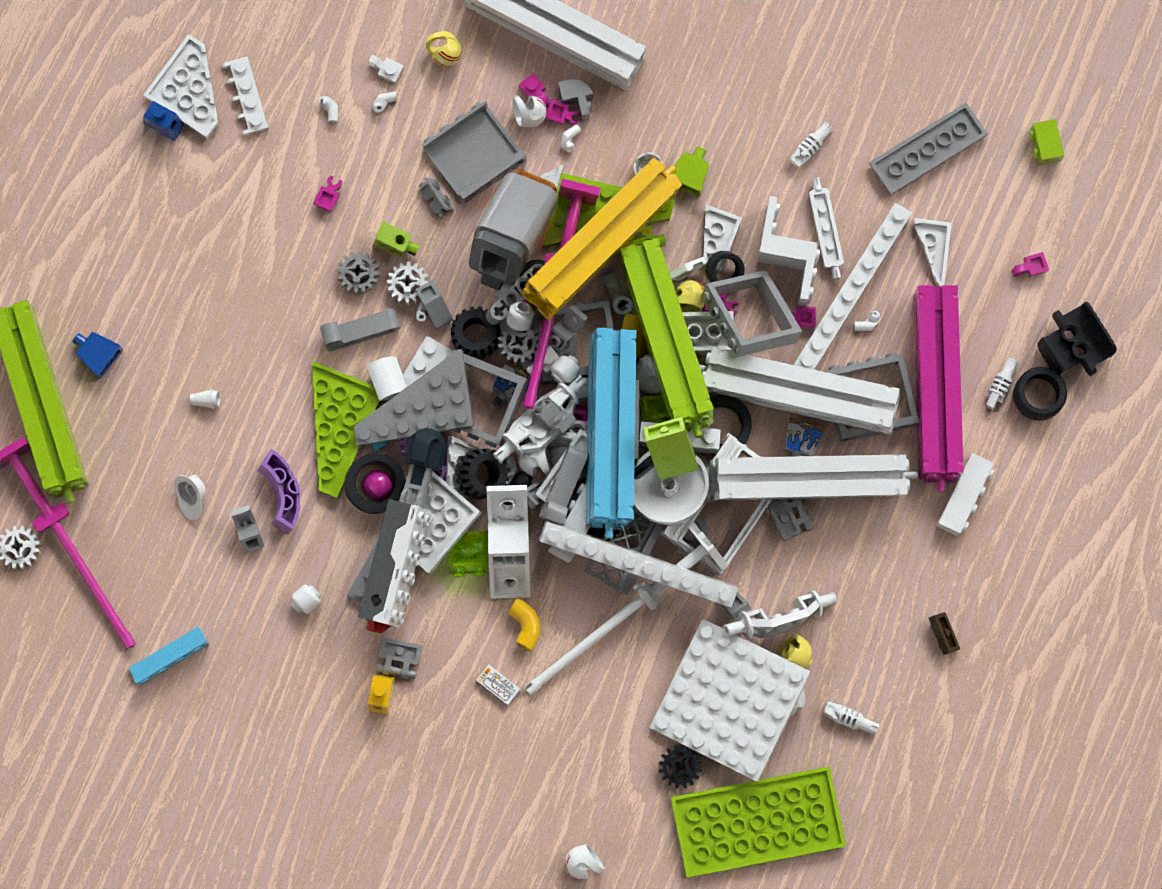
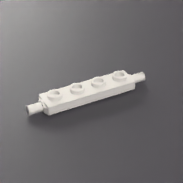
M820 177L812 178L814 189L808 195L824 268L831 269L833 280H836V278H841L839 267L844 264L829 190L828 188L821 187Z

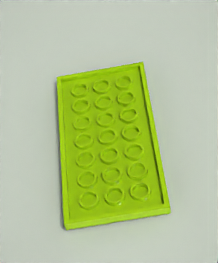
M830 766L761 779L759 782L751 781L671 797L686 878L846 847Z

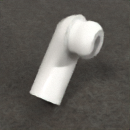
M396 91L378 95L372 105L373 110L376 113H381L389 102L397 101Z
M321 96L318 103L328 112V122L337 123L338 104L328 96Z
M577 124L563 133L561 148L567 152L573 151L574 144L572 143V138L581 132V128Z
M420 301L416 318L418 321L423 322L426 319L427 312L422 301Z
M872 311L865 321H854V331L874 330L880 323V313Z
M511 456L505 459L508 462L506 467L510 468V473H507V476L510 477V480L506 481L507 485H509L515 473L519 471L516 460Z

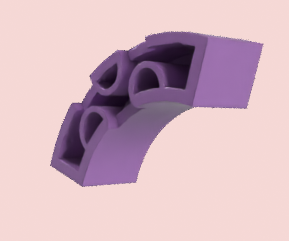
M271 449L257 471L268 480L276 497V512L271 525L289 534L293 530L300 512L299 484L289 468V464L276 451Z

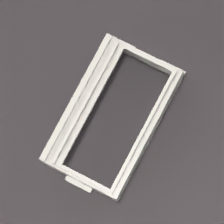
M727 433L723 439L725 442L713 460L717 458H737L740 453L747 457L760 456L747 448L748 446L745 444L743 445L737 441L734 436ZM708 465V467L706 468V470H707V473H708V476H709V482H710V485H711L710 466ZM709 488L708 498H707L705 504L708 502V500H709L710 497H711V496H710V488ZM772 499L761 500L723 556L727 564L730 563ZM701 510L685 522L668 525L660 533V535L678 547L676 551L684 557L695 549L684 542L682 538L689 530L688 526L695 521ZM706 556L699 561L717 575L724 572Z

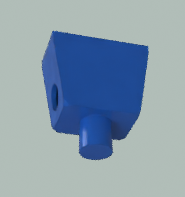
M155 101L151 103L143 116V124L173 141L176 140L185 126L175 112Z
M91 332L87 338L78 333L72 341L80 347L76 355L99 379L104 376L123 351L119 344L95 332Z

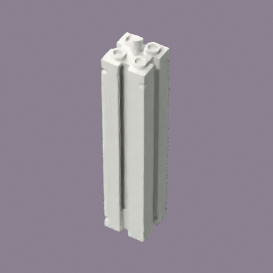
M465 0V7L475 10L476 13L596 76L620 86L625 91H628L636 73L645 61L646 46L636 43L635 40L558 0Z
M713 347L711 353H707L705 362L707 366L700 365L710 395H727L735 397L742 402L871 431H880L889 435L892 433L900 399L899 388H889L881 384L750 355L735 357L731 351H722Z
M906 454L717 458L709 461L711 501L897 497L908 495L910 490L909 480L917 479L918 477L917 471L905 472L909 470V460L906 459Z

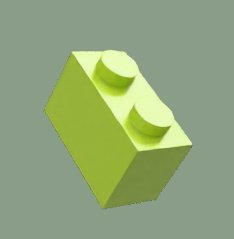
M1056 119L1033 123L1028 134L1030 141H1033L1034 144L1033 157L1038 161V165L1062 161L1064 151Z

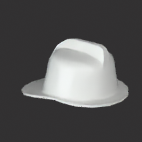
M184 475L177 476L174 486L180 510L189 520H197L201 517L203 511L202 499L206 494L205 485L198 475L190 477Z

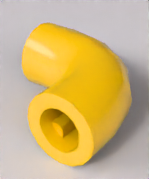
M517 598L508 612V615L516 619L521 625V631L515 643L521 648L532 652L541 634L540 619L536 611L529 604Z

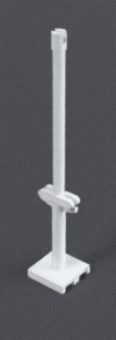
M694 522L691 523L688 528L701 545L676 565L689 570L709 554L723 571L729 565ZM644 581L641 584H635L633 588L638 593V597L538 677L532 679L524 688L532 696L542 688V685L643 604L646 603L650 610L656 609L657 604L660 602L658 594L668 586L656 581L651 585Z

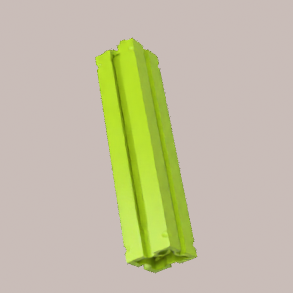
M655 238L644 241L642 245L635 246L633 244L620 248V265L624 272L669 418L672 420L682 417L687 432H690L692 427L695 438H700L703 436L701 429L707 428L713 423L714 408L710 401V396L662 249L660 248L659 240Z
M26 299L14 303L10 307L0 308V350L37 470L42 480L43 489L50 496H54V498L65 495L67 503H72L75 499L71 488L73 491H79L84 489V486L89 483L35 310Z

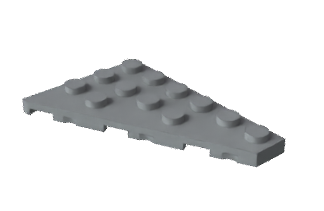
M463 350L455 351L356 424L354 430L357 446L410 438L415 432L423 428H432L438 432L473 427L474 420Z

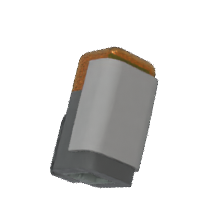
M520 169L513 170L505 175L474 231L469 266L479 274H482L481 284L500 291L504 283L509 285L516 283L556 209L558 197L556 194L557 188L554 183Z

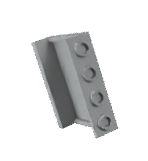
M486 101L476 103L470 112L459 115L454 123L443 126L438 134L427 137L424 140V144H422L423 151L463 204L527 161L525 152L522 149L520 150L487 107Z

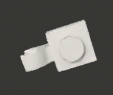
M371 55L368 61L369 66L379 70V77L393 84H396L404 69L403 65L388 57L383 62L378 57Z
M551 346L547 347L543 370L546 374L551 371L552 365L559 358ZM533 365L526 369L530 376Z

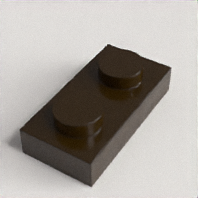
M946 612L929 617L931 628L935 633L943 655L960 650Z

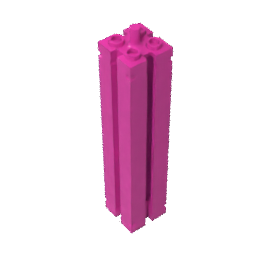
M918 285L913 295L916 405L919 424L917 425L919 480H924L925 483H933L937 479V492H945V482H956V479H959L960 475L964 473L958 285H942L941 287Z

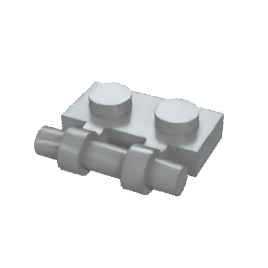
M778 499L767 506L783 541L801 534L800 525L804 524L807 531L814 528L811 522L813 519L807 513L803 499H793L791 503H788L787 499ZM797 508L801 518L796 519L792 509Z
M382 637L378 657L386 659L385 665L377 663L376 671L382 672L383 675L387 676L390 674L401 676V679H415L417 671L409 670L410 664L418 666L422 645ZM392 660L404 663L403 668L391 666Z

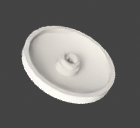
M650 452L644 454L634 465V468L648 458ZM696 456L699 470L663 480L659 479L655 467L640 479H634V506L650 521L664 525L682 523L694 517L704 506L710 488L709 476L703 462Z

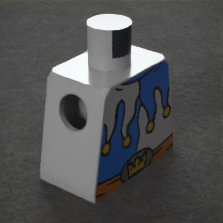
M512 361L506 362L502 368L530 381V376L517 365H514ZM497 377L492 386L497 395L491 403L498 409H501L506 402L510 403L517 384Z
M789 417L784 452L792 454L791 457L813 456L826 428Z

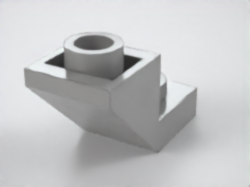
M433 280L415 289L436 329L453 321L444 299Z
M572 305L562 320L552 328L548 344L560 353L578 333L588 317Z
M546 399L539 401L534 407L535 410L531 413L539 421L559 433H564L576 419L571 413L562 412L552 400Z

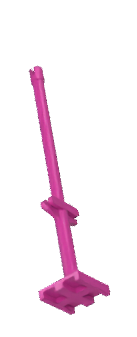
M562 178L557 197L569 199L571 202L560 249L575 235L582 203L595 206L601 188ZM554 253V254H545V256H544V259H545L544 265H545L556 253ZM555 316L550 321L544 317L530 381L524 397L523 407L534 409L537 390Z
M21 437L0 450V469L9 463L11 464L41 512L32 525L39 532H44L50 527L52 528L117 632L126 649L136 645V642L132 635L125 628L60 523L61 520L69 516V511L65 509L67 507L66 504L63 503L51 507L22 461L21 456L29 452L31 447L29 442L24 437Z

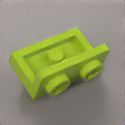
M662 395L639 399L643 422L662 423L663 419L670 420Z

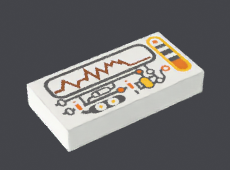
M489 664L476 680L507 705L510 704L520 691V688Z

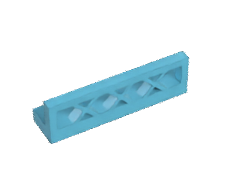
M197 627L131 666L129 670L136 684L141 686L208 646L209 643L201 629Z

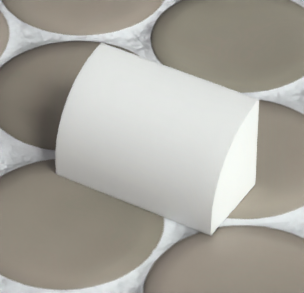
M396 357L381 358L367 365L379 401H389L407 387Z

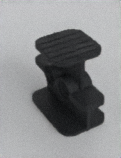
M1084 302L1081 306L1065 315H1062L1059 310L1055 311L1052 314V318L1059 329L1046 337H1042L1037 343L1039 352H1041L1049 368L1056 371L1059 375L1081 363L1087 374L1092 376L1097 372L1095 365L1107 358L1113 357L1117 352L1113 339H1111L1110 334H1108L1089 302ZM1065 331H1070L1074 338H1067ZM1075 348H1081L1084 351V355H1078L1075 352Z

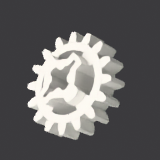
M410 261L407 262V266L400 263L399 269L393 267L394 274H388L391 280H387V285H390L388 292H393V299L398 297V303L405 300L406 305H409V301L412 300L416 304V298H419L417 293L412 294V292L429 282L425 281L428 279V274H423L424 268L418 269L417 263L414 266H411ZM412 272L416 273L420 277V279L415 278L412 275ZM407 280H410V281H411V283L409 284V286H406V285H405V283L407 282ZM397 289H402L404 294L400 293Z
M13 526V531L6 529V536L0 535L3 539L0 542V554H2L0 560L5 561L6 566H10L12 563L13 569H17L18 565L21 569H25L26 563L32 566L31 560H38L35 554L41 553L37 549V546H40L41 543L35 541L38 536L36 534L31 535L33 531L30 528L25 531L24 526H21L20 530ZM21 535L27 536L30 541H23ZM18 544H21L23 547H20L18 552L15 548L18 547ZM7 554H14L17 560L9 558Z

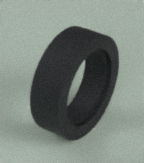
M727 395L710 397L714 409L719 407L728 408L737 414L741 422V432L736 439L743 445L746 444L752 429V419L747 407L735 397Z
M370 453L360 457L349 467L345 476L344 487L347 498L354 507L368 514H380L386 511L389 499L400 500L406 478L402 467L392 457L381 453ZM372 464L381 465L391 473L394 480V489L387 500L380 503H372L362 498L356 487V478L360 470L365 466Z

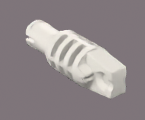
M824 122L815 133L809 134L791 155L789 161L796 168L809 160L821 148L823 140L833 131L832 127L827 128L829 126L827 122Z
M1008 358L1002 371L996 374L986 394L989 397L986 408L993 411L997 402H1003L1013 382L1011 377L1018 365V361Z
M828 702L823 712L825 716L853 730L859 728L874 736L879 727V723L864 718L862 713L836 703Z

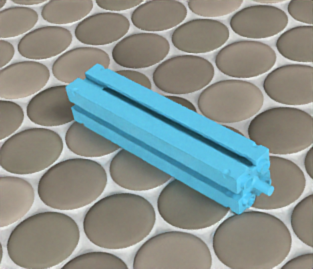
M596 328L594 334L589 337L586 524L591 525L592 528H603L605 524V538H613V529H623L628 522L634 519L636 330L620 329V331H616L611 328Z

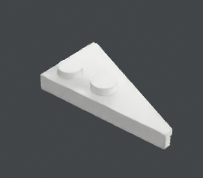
M914 218L913 224L937 287L945 285L952 223Z

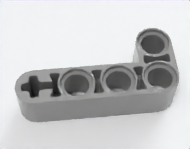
M534 264L488 309L486 312L488 323L498 325L507 317L511 304L507 303L506 297L511 298L513 303L525 299L521 295L522 290L519 288V284L525 286L528 280L533 277L532 271L538 272L543 265ZM501 308L503 311L498 316H495L494 313Z
M388 309L337 325V322H330L320 326L327 351L338 350L393 333L400 329L394 309Z
M568 446L541 509L540 518L558 525L563 523L568 511L566 507L584 467L588 453L573 446Z

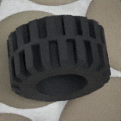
M469 307L470 310H462V313H458L455 316L456 319L452 322V342L455 349L463 350V354L476 359L478 357L484 359L487 354L491 355L493 350H496L498 347L500 326L499 324L492 325L486 320L487 309L484 311L482 307H478V309ZM472 324H480L487 329V336L484 340L474 343L464 337V331Z
M488 448L477 449L465 453L466 456L460 458L462 462L457 463L456 467L459 469L455 471V475H458L456 483H460L459 489L465 491L464 494L466 496H471L473 499H487V486H508L506 481L510 480V477L507 476V473H510V468L506 467L508 465L507 460L499 463V460L495 459L493 453L496 450ZM480 463H483L489 472V478L485 485L478 481L476 475Z

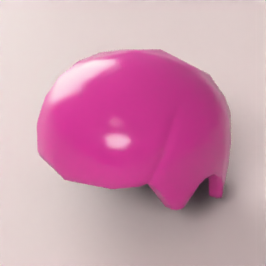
M373 470L364 477L362 489L368 497L380 502L387 500L391 496L394 483L386 472Z

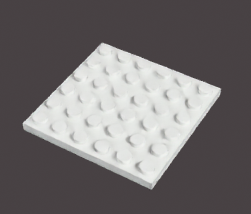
M702 619L650 728L759 782L811 671L737 635L727 637L723 628Z

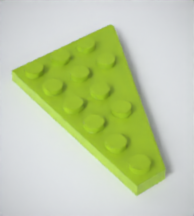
M313 361V397L319 492L338 499L344 486L346 473L354 463L361 447H358L356 444L354 426L377 410L380 401L373 385Z

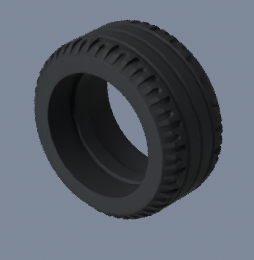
M1031 368L1020 376L1014 386V403L1017 409L1029 419L1040 421L1050 419L1065 405L1067 399L1065 381L1056 371L1050 368ZM1033 379H1043L1049 382L1056 393L1055 403L1046 409L1032 406L1024 394L1027 382Z

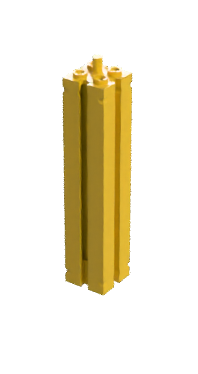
M653 158L528 280L521 295L531 304L534 303L539 308L538 311L550 321L620 252V248L625 247L674 198L676 192L682 186L679 178L674 175L677 170L675 166L671 165L666 169L661 161Z

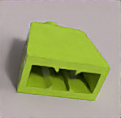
M696 147L693 154L684 152L674 165L677 169L674 175L682 183L680 188L698 197L701 195L709 163L703 160L707 151L701 147Z

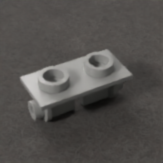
M425 177V181L419 184V191L426 201H429L431 198L434 199L429 205L435 215L443 217L446 214L445 210L453 211L452 202L440 190L441 185L436 179Z

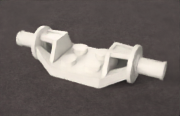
M581 375L568 386L560 382L557 388L542 396L535 405L543 399L552 400L562 412H568L573 415L575 406L579 403L576 394L587 386L588 383ZM566 400L570 401L567 407L564 409L562 405L566 402ZM535 408L528 409L512 424L508 432L502 435L505 444L493 453V456L497 461L499 460V463H503L513 452L521 456L523 453L542 451L560 433L553 431L531 414ZM524 439L529 441V443L519 446V443Z
M812 590L807 595L797 597L793 601L794 609L790 610L787 615L776 614L771 616L770 619L767 618L762 608L748 613L742 611L739 612L738 621L724 625V632L727 637L742 632L747 639L753 636L766 638L798 628L811 614L816 618L821 617L823 608L837 604V598L834 592L819 596L816 591ZM807 601H808V605H809L808 608H807V606L805 605L804 602H807Z

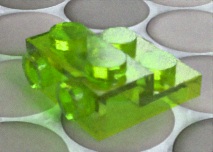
M466 531L449 551V574H453L455 577H463L465 574L482 577L485 573H489L488 531Z

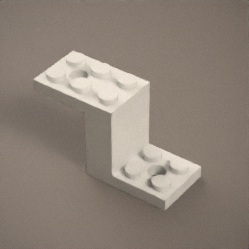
M770 196L757 262L803 270L797 306L805 307L807 303L810 304L814 287H810V285H813L817 268L813 267L817 266V261L819 260L820 250L817 249L818 243L774 235L777 223L773 222V220L777 221L780 204H777V197Z
M527 485L487 486L490 598H529L531 596ZM504 502H511L512 504H511V505H504L503 503H504ZM507 579H513V580H515V581H513V582H506L505 580H507Z

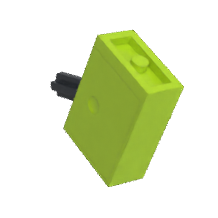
M682 417L643 428L650 456L634 468V479H640L654 467L660 480L699 470L696 455Z

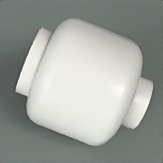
M526 302L513 303L509 308L506 318L507 324L516 331L529 329L534 317V310Z
M571 355L569 357L560 356L551 367V377L558 383L571 384L580 372V368L577 365L579 361Z
M302 585L292 594L294 603L291 605L298 613L302 611L305 614H310L321 604L320 597L322 596L312 585Z

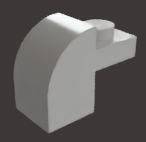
M578 79L558 82L561 102L567 105L578 103L581 120H589V114L592 112L589 100H593V92L589 85Z
M249 504L231 510L230 513L245 553L265 547Z

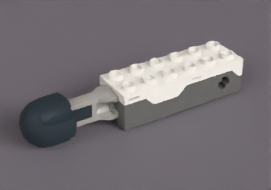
M432 428L420 429L410 437L404 454L405 462L410 464L404 489L399 501L388 500L358 617L368 621L366 629L371 632L382 634L390 627L400 629V625L405 620L404 609L410 601L409 590L415 581L414 571L420 562L421 556L419 552L421 546L425 543V529L429 526L431 520L430 512L424 509L432 472L433 470L439 471L442 469L446 455L444 437Z

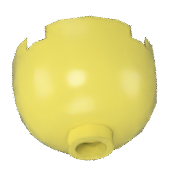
M793 633L794 637L789 635L781 644L777 654H781L780 657L808 669L812 663L811 645L802 636Z

